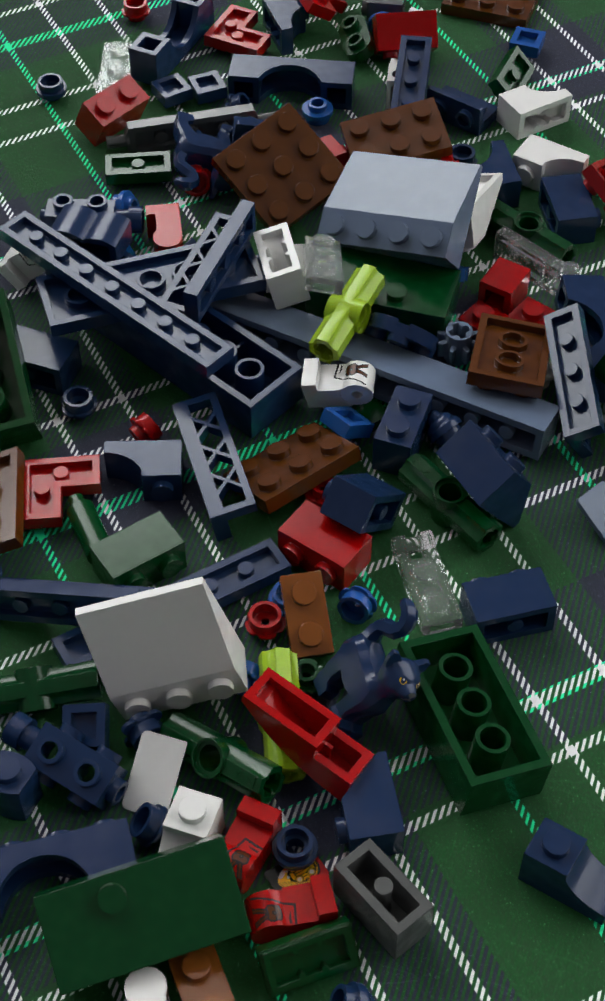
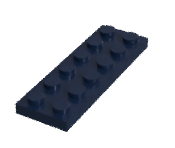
M250 241L212 302L267 290L265 275ZM196 243L105 263L161 299ZM208 251L202 254L204 258L207 255ZM53 274L35 277L37 290L52 337L122 322ZM194 274L188 276L189 281ZM183 296L174 299L173 303L184 305Z

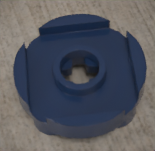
M378 312L372 314L364 334L382 341L386 339L390 341V344L409 351L412 350V352L431 359L433 358L439 342L435 335L416 325L410 324L408 326L400 323L396 317Z

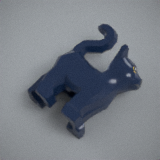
M178 111L173 129V136L177 144L173 155V162L176 171L183 177L175 178L174 185L183 191H191L199 186V175L191 165H201L203 169L207 168L212 173L209 198L213 200L217 192L232 189L211 164L213 157L232 144V126L222 124L217 138L202 134L201 130L194 131L189 125L193 124L194 116Z
M409 598L400 600L401 616L398 622L388 618H381L370 624L362 633L345 640L338 652L327 662L313 681L318 696L330 701L338 695L339 690L345 688L347 695L337 704L331 706L329 710L342 718L338 729L354 740H359L363 736L362 727L365 722L384 714L395 700L413 701L416 698V690L420 686V674L430 665L429 659L411 660L401 657L396 649H393L385 656L384 648L381 644L383 636L395 640L409 635L415 628L418 621V610L414 602Z

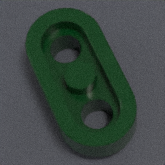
M349 15L344 18L338 29L343 51L350 62L361 63L371 57L375 51V42L370 26L362 15Z

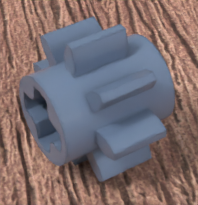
M463 321L448 323L446 332L437 331V338L439 339L437 356H443L444 360L453 366L468 365L470 355L472 356L477 331H473V328Z

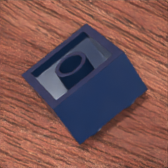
M469 420L436 451V454L479 507L514 528L520 522L532 485L522 474L526 467L511 451L505 454L499 447L504 441L489 425L482 429L476 423Z

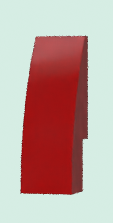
M269 667L242 696L241 701L275 744L315 782L340 801L374 756V753L338 729L342 718Z

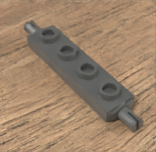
M252 103L188 112V114L194 116L193 124H189L194 131L201 130L202 134L217 138L222 124L232 126L234 116H250L265 120L275 113L273 111L257 114ZM177 114L126 122L124 134L105 136L107 149L127 147L129 153L175 149L177 144L173 136V129Z

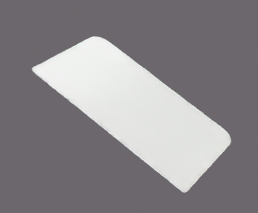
M148 730L142 733L128 780V788L122 802L125 809L136 812L142 804L149 802L153 805L160 804L165 806L169 811L187 747L186 741Z

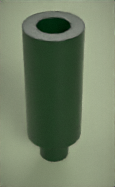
M75 493L68 499L70 506L67 509V516L88 562L92 564L89 546L108 537V534L94 503L89 499H84L82 494Z

